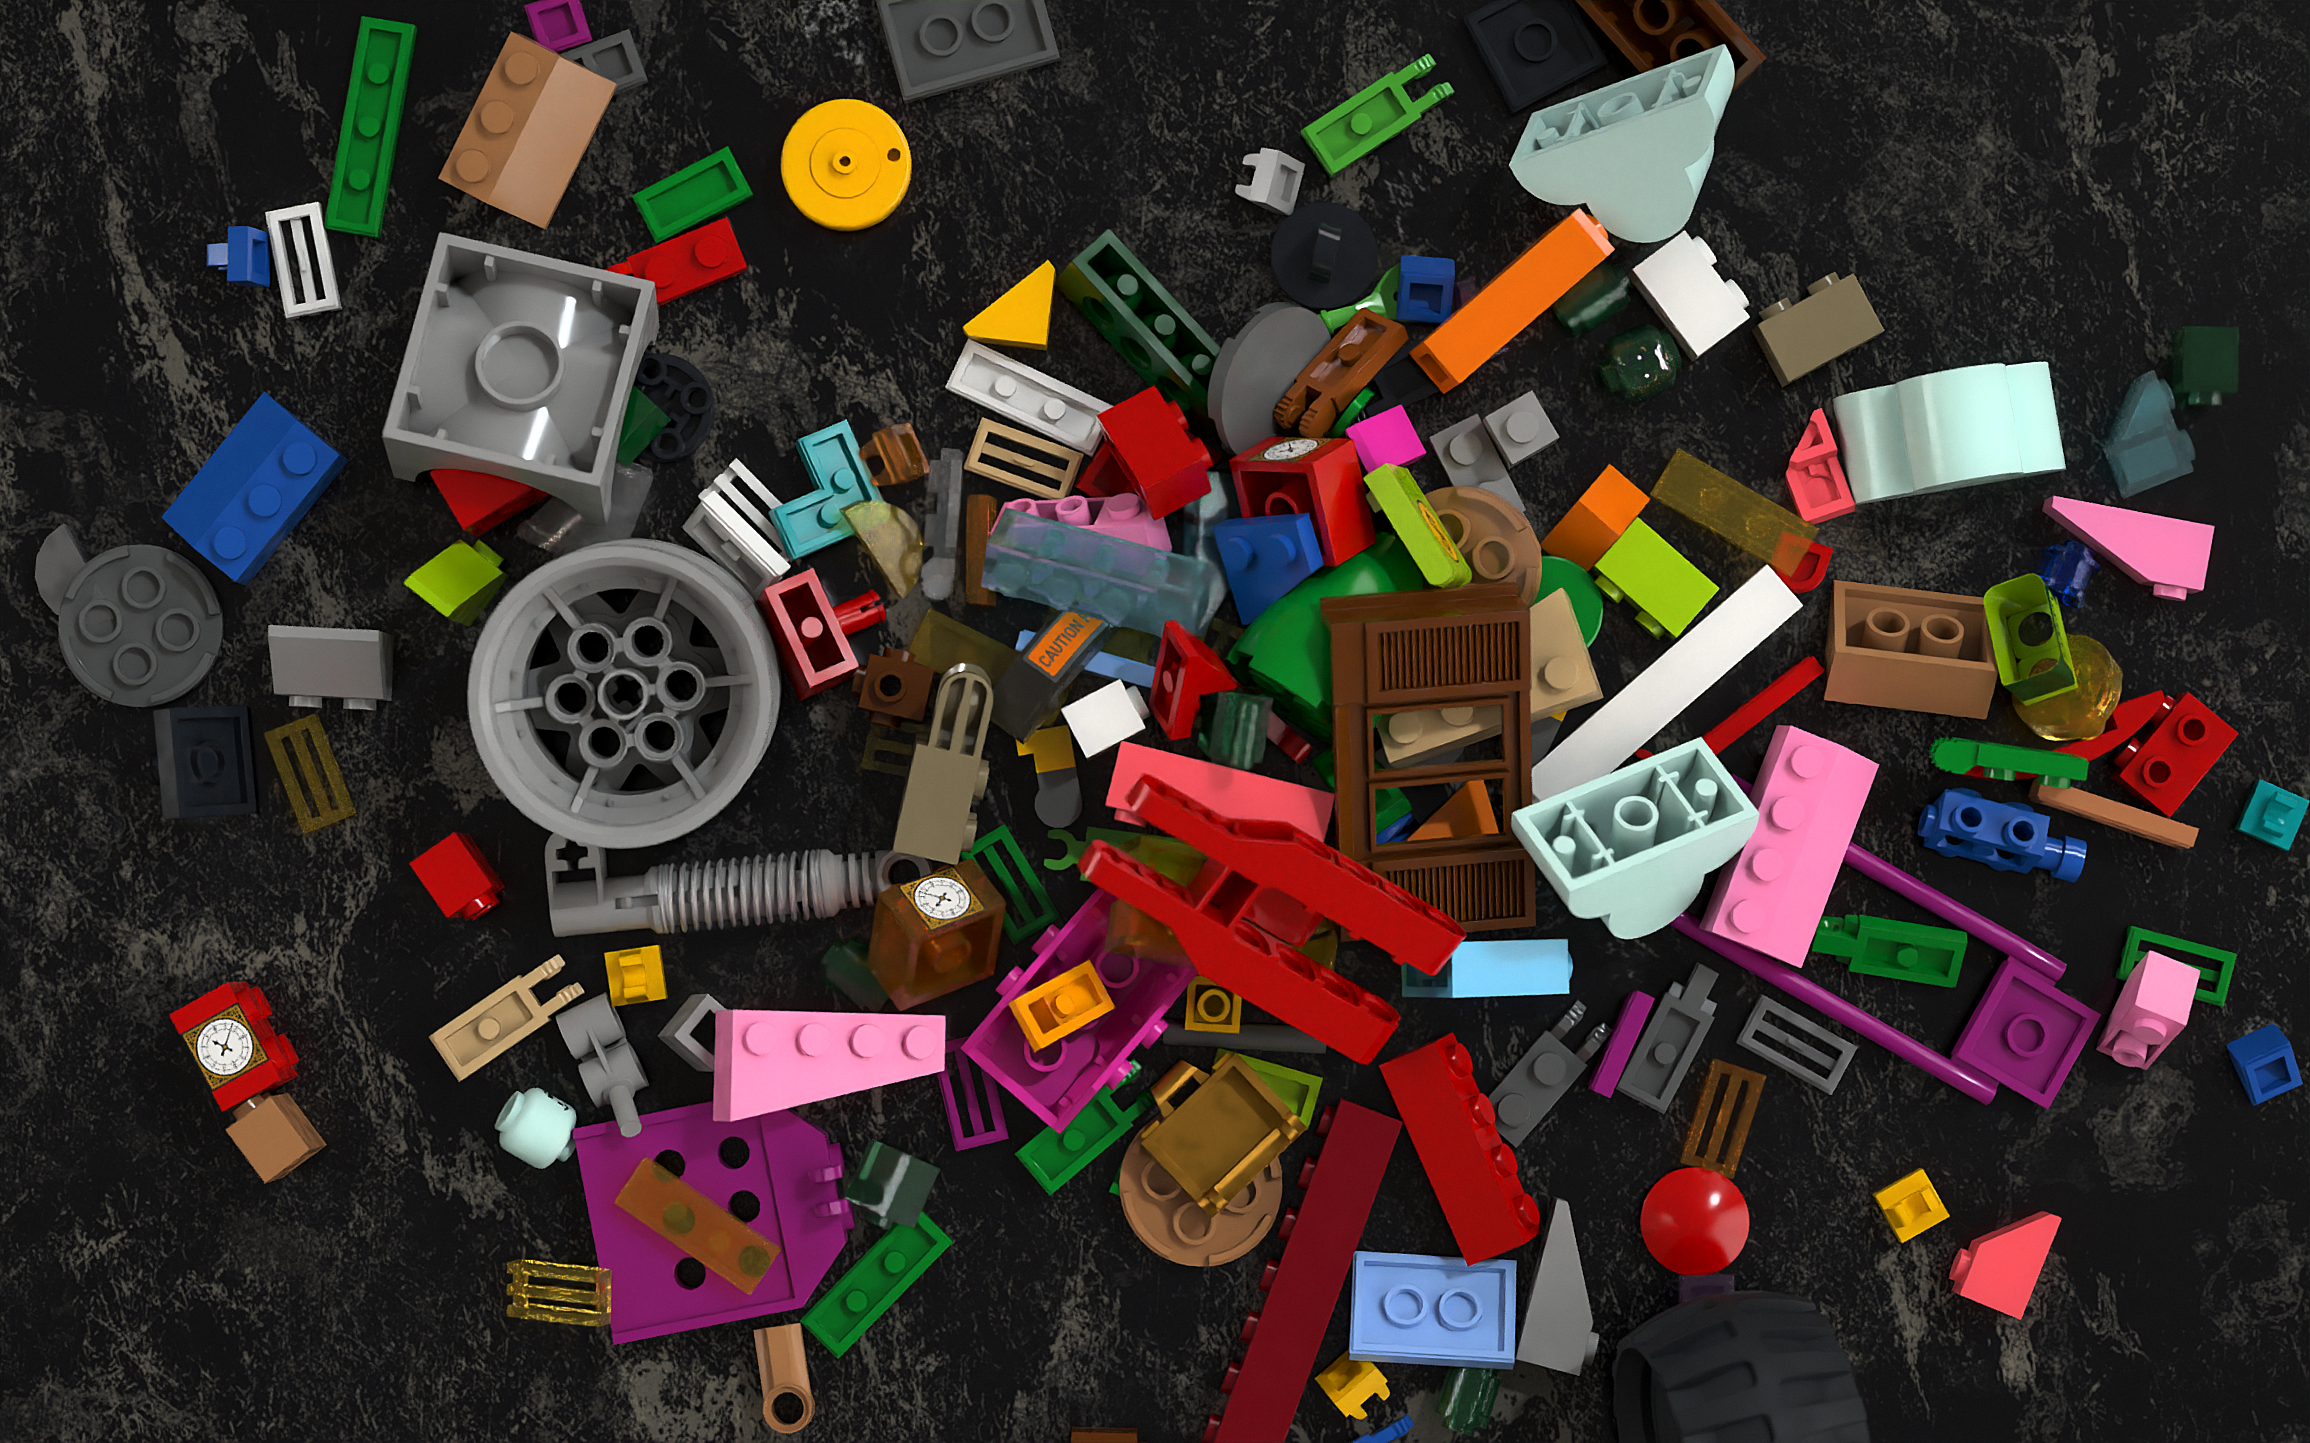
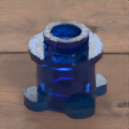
M2066 539L2063 546L2059 544H2052L2050 546L2049 552L2052 557L2044 574L2037 573L2036 575L2042 578L2058 601L2081 610L2085 604L2086 594L2083 593L2092 573L2097 574L2101 567L2093 560L2095 552L2091 548L2079 542Z

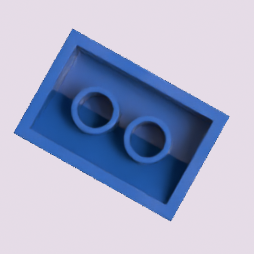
M263 392L161 518L194 549L232 580L247 586L349 460L270 395Z

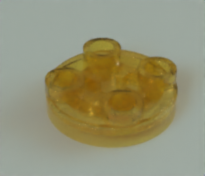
M2066 634L2078 688L2025 706L2011 693L2012 701L2019 717L2039 736L2057 741L2074 740L2077 738L2092 740L2104 731L2106 720L2111 716L2118 704L2122 689L2123 673L2113 656L2100 642L2081 634ZM2047 639V640H2045V641L2039 643L2037 646L2043 645V644L2046 643L2049 639ZM2047 658L2037 662L2032 667L2029 677L2052 669L2058 660Z

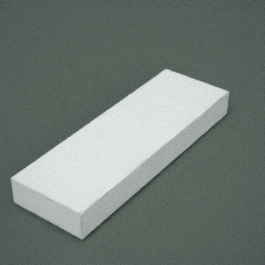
M970 339L967 340L945 387L946 390L1092 458L1103 437L1097 415L1113 407Z

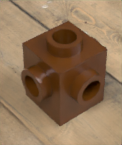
M884 647L883 656L870 654L867 666L859 664L855 672L851 696L860 698L858 708L861 711L870 712L868 718L870 723L900 729L901 720L924 724L936 675L935 669L914 664L916 658L914 653ZM890 680H898L901 682L900 692L892 697L884 695L883 687L885 683Z

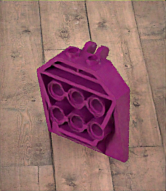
M712 1100L638 1115L642 1129L639 1134L633 1137H625L621 1134L617 1120L572 1129L614 1345L802 1308L849 1240L847 1230L856 1228L850 1196L840 1197L837 1182L838 1178H842L845 1175V1165L840 1143L830 1144L828 1132L790 1107L731 1122L713 1121ZM739 1137L748 1144L750 1157L744 1166L733 1167L723 1160L721 1147L727 1138ZM664 1150H675L683 1156L685 1170L679 1179L669 1180L659 1173L657 1159ZM749 1191L758 1197L760 1212L755 1219L742 1220L733 1213L731 1201L737 1192ZM676 1203L688 1205L694 1211L696 1223L694 1228L688 1233L674 1231L667 1221L668 1211ZM760 1245L769 1252L771 1264L767 1272L754 1274L744 1267L742 1253L745 1247ZM694 1257L704 1264L706 1278L702 1285L690 1287L680 1280L678 1266L682 1259Z

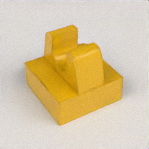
M660 945L604 953L612 1007L668 998Z
M1918 1168L1873 1194L1901 1243L1950 1217L1922 1168Z
M1349 1349L1315 1378L1346 1417L1352 1415L1358 1420H1362L1367 1416L1361 1404L1376 1392L1382 1400H1386L1390 1395L1389 1389L1385 1384L1388 1381L1372 1361L1349 1360Z

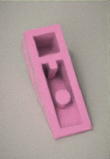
M2052 496L2044 500L2043 511L2137 583L2153 586V596L2185 601L2187 593L2193 594L2203 591L2215 526L2058 496Z

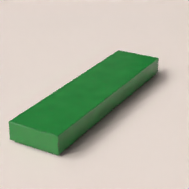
M365 16L361 17L324 229L327 231L380 239L417 34V27L415 25Z

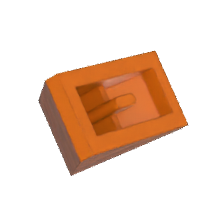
M1609 464L1540 543V547L1549 556L1573 561L1588 572L1621 536L1650 501V498Z

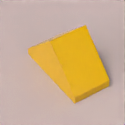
M1049 260L964 325L963 330L970 340L979 343L1047 351L1056 279L1055 268Z

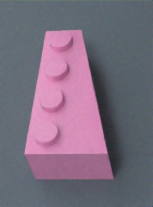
M753 1010L716 1011L713 1121L731 1122L944 1071L946 1016Z

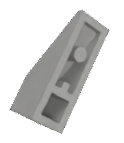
M1553 1197L1515 1340V1359L1579 1376L1582 1364L1592 1365L1599 1334L1591 1332L1593 1319L1568 1202L1564 1199Z

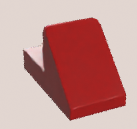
M1176 620L1165 621L1148 702L1149 708L1171 741L1191 736L1195 713L1200 709V695L1237 688V683L1216 652Z

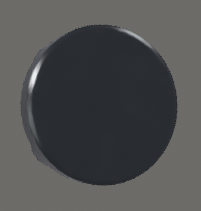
M644 354L633 385L671 420L637 457L654 463H668L681 460L695 452L711 432L715 419V399L712 389L704 375L685 359L670 354Z

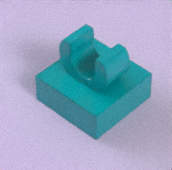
M2261 779L2255 780L2235 830L2283 851H2289L2310 801Z

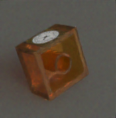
M973 858L957 865L940 867L933 873L910 882L892 885L877 895L867 967L899 1011L993 976L1006 902Z

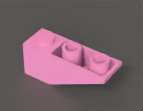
M1122 493L1114 497L1098 498L1070 496L1059 500L1040 501L1022 498L1013 502H1005L990 532L993 541L1107 582L1157 580L1160 578L1172 550L1164 517L1154 521L1139 496L1133 493Z

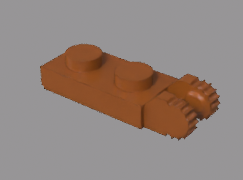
M1365 307L1361 308L1295 378L1296 383L1287 391L1284 398L1280 399V402L1276 404L1277 407L1274 410L1275 415L1273 416L1275 417L1274 421L1277 422V425L1289 430L1291 427L1294 428L1296 424L1298 425L1299 422L1300 426L1298 429L1300 430L1299 434H1301V437H1323V434L1327 433L1333 426L1337 411L1341 412L1409 339L1405 327Z

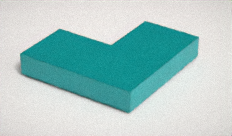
M847 420L805 436L795 442V446L816 491L773 508L768 512L790 562L885 523L891 518Z

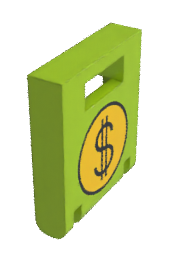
M1385 463L1363 478L1370 488V492L1365 497L1374 512L1378 513L1383 509L1430 584L1441 587L1465 586L1471 581L1472 571L1407 468Z

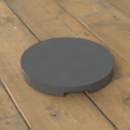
M1275 302L1264 305L1254 311V318L1244 326L1235 339L1228 337L1222 346L1214 364L1209 383L1208 417L1215 420L1216 429L1222 442L1221 448L1232 457L1239 455L1269 436L1301 437V434H1299L1300 430L1298 429L1300 426L1299 422L1298 425L1296 424L1294 428L1291 427L1289 430L1277 425L1273 416L1275 415L1276 404L1280 402V399L1284 398L1287 391L1296 383L1295 378L1331 341L1326 325L1312 311L1287 302Z
M125 545L105 551L87 562L75 574L63 594L64 598L60 607L58 640L63 657L74 676L87 689L110 702L131 707H153L175 701L192 691L202 682L212 669L219 655L223 640L224 621L218 595L207 576L194 563L169 549L152 545ZM95 585H97L105 600L91 601ZM99 605L108 606L115 619L95 625L86 624L88 612Z

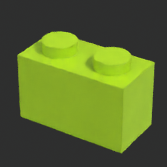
M1639 517L1631 522L1621 536L1590 569L1598 576L1594 582L1598 589L1616 604L1622 599L1626 600L1639 612L1634 620L1657 640L1663 635L1667 636L1671 641L1677 638L1720 589Z

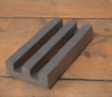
M1760 994L1753 1011L1748 1015L1742 1031L1739 1032L1734 1042L1832 1095L1858 1047ZM1766 1010L1840 1050L1841 1054L1837 1061L1762 1020ZM1755 1030H1759L1831 1070L1828 1078L1825 1079L1752 1039Z

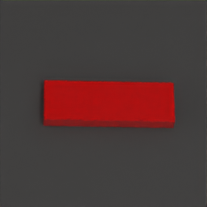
M1814 656L1802 658L1701 736L1716 756L1825 672V670Z

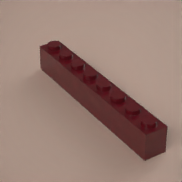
M1340 1097L1336 1108L1329 1105L1325 1106L1315 1133L1316 1136L1324 1138L1317 1159L1309 1156L1305 1159L1296 1187L1305 1190L1298 1210L1290 1207L1286 1210L1277 1238L1286 1241L1279 1261L1268 1259L1258 1286L1259 1290L1267 1292L1260 1312L1250 1310L1247 1315L1239 1341L1245 1342L1248 1345L1241 1364L1231 1361L1220 1389V1392L1229 1395L1222 1415L1211 1413L1201 1443L1285 1442L1403 1124L1401 1120Z

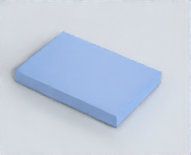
M1355 1251L1352 1258L1349 1360L1513 1370L1515 1361L1517 1260L1486 1259L1467 1266L1464 1257Z

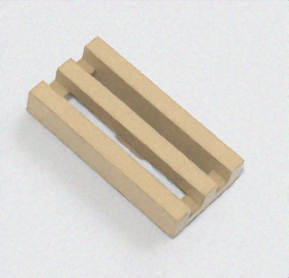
M982 417L964 470L1047 500H1059L1069 497L1084 454ZM991 433L1069 462L1067 470L1064 471L986 443L987 435ZM983 453L1058 480L1062 484L1058 491L978 462L979 457Z

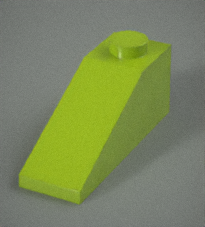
M459 539L412 573L404 584L447 618L470 627L505 583L509 575L499 568L504 558L480 539H478L473 547Z

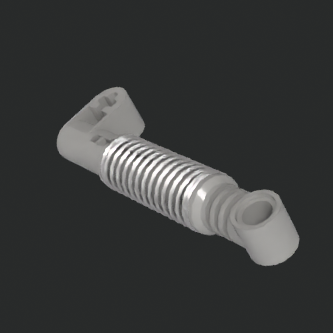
M553 833L545 846L549 908L555 937L651 928L657 934L666 933L668 935L669 932L673 934L676 931L677 925H681L682 931L686 932L688 924H693L694 929L698 931L700 923H706V928L710 930L712 922L718 921V926L722 929L724 921L730 920V924L734 928L737 924V919H742L743 925L747 926L749 918H755V923L759 925L761 917H767V922L771 924L773 916L779 915V919L783 923L785 915L791 914L792 920L795 922L797 914L800 913V902L803 903L804 919L808 920L810 918L809 906L814 910L818 919L821 917L825 919L826 917H834L840 909H847L848 902L852 901L854 908L861 907V900H866L867 907L874 906L875 899H879L881 905L909 903L902 892L893 885L891 880V870L899 861L906 859L914 862L919 868L920 877L934 873L931 862L927 858L892 851L893 849L876 851L875 858H871L869 852H862V859L857 860L856 853L848 854V861L843 860L842 854L834 855L828 849H822L821 851L819 849L816 851L812 849L811 852L806 850L803 853L802 863L799 855L794 851L790 856V860L782 852L778 857V861L775 860L773 855L769 854L765 862L757 855L753 863L745 856L741 864H739L733 857L729 862V866H727L726 862L721 858L716 867L710 860L706 862L704 868L696 861L692 869L684 862L680 870L672 863L670 866L667 864L665 866H651L646 874L608 877L605 848L577 842L578 846L587 847L588 857L579 859V869L595 868L596 880L560 883L559 872L575 870L573 861L564 860L562 856L563 850L571 848L572 840Z

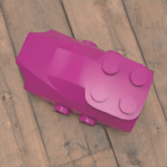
M1100 887L1062 930L1058 929L1054 924L1046 930L1031 948L1039 955L1026 972L1016 965L995 990L1003 998L960 1048L989 1076L1058 1134L1068 1126L1103 1085H1106L1113 1091L1133 1067L1126 1058L1139 1043L1149 1049L1169 1025L1162 1016L1199 973L1171 927ZM1090 960L1116 1008L1035 1052L1008 1003Z

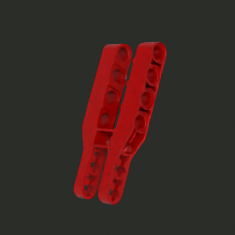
M1141 774L1125 796V800L1138 815L1148 822L1210 856L1187 888L1114 846L1097 839L1093 840L1077 862L1079 870L1091 882L1171 927L1200 975L1364 1065L1372 1062L1399 1026L1398 1022L1401 1019L1399 1013L1379 996L1244 921L1241 917L1299 948L1304 947L1325 917H1328L1345 927L1348 935L1358 941L1360 937H1363L1389 952L1392 960L1402 966L1406 962L1432 976H1436L1466 938L1463 928L1441 910L1292 824L1284 821L1226 818L1148 774Z

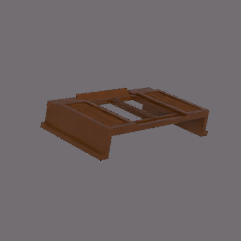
M1503 582L1320 597L1321 620L1330 632L1336 850L1441 910L1455 920L1465 932L1536 926L1535 861L1511 827L1512 813L1532 805L1530 609L1518 596L1517 583ZM1501 704L1502 759L1374 770L1373 715ZM1503 778L1504 832L1376 844L1375 789ZM1330 919V934L1332 936H1338L1341 942L1356 941L1348 935L1345 927Z

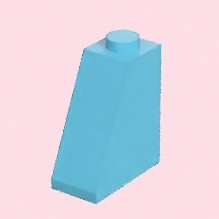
M1568 939L1463 941L1436 976L1426 974L1404 962L1401 966L1402 997L1457 998L1569 994V980L1572 976L1573 963L1568 952Z

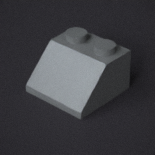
M269 625L268 641L274 694L289 696V706L322 708V698L344 699L343 709L376 711L377 700L391 701L395 636L379 630Z

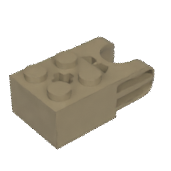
M959 662L948 667L942 674L928 733L916 732L894 830L892 851L955 865L958 864L960 851L971 853L977 827V813L969 811L972 798L983 800L989 774V761L981 759L993 706L990 676L977 664Z

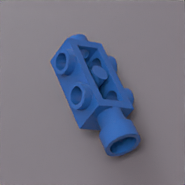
M1966 788L1945 789L1932 805H1925L1918 824V835L1924 837L1923 846L1935 849L1942 856L1965 857L1987 863L1992 869L1997 871L2009 869L2027 874L2033 867H2038L2051 871V876L2073 883L2080 876L2087 850V844L2084 840L2062 835L2060 839L2048 837L2050 817L2035 813L2030 806L2018 802L2001 804L1986 800L1978 792ZM1945 836L1956 837L1959 844H1950L1945 839ZM1996 848L2010 852V859L2000 857Z

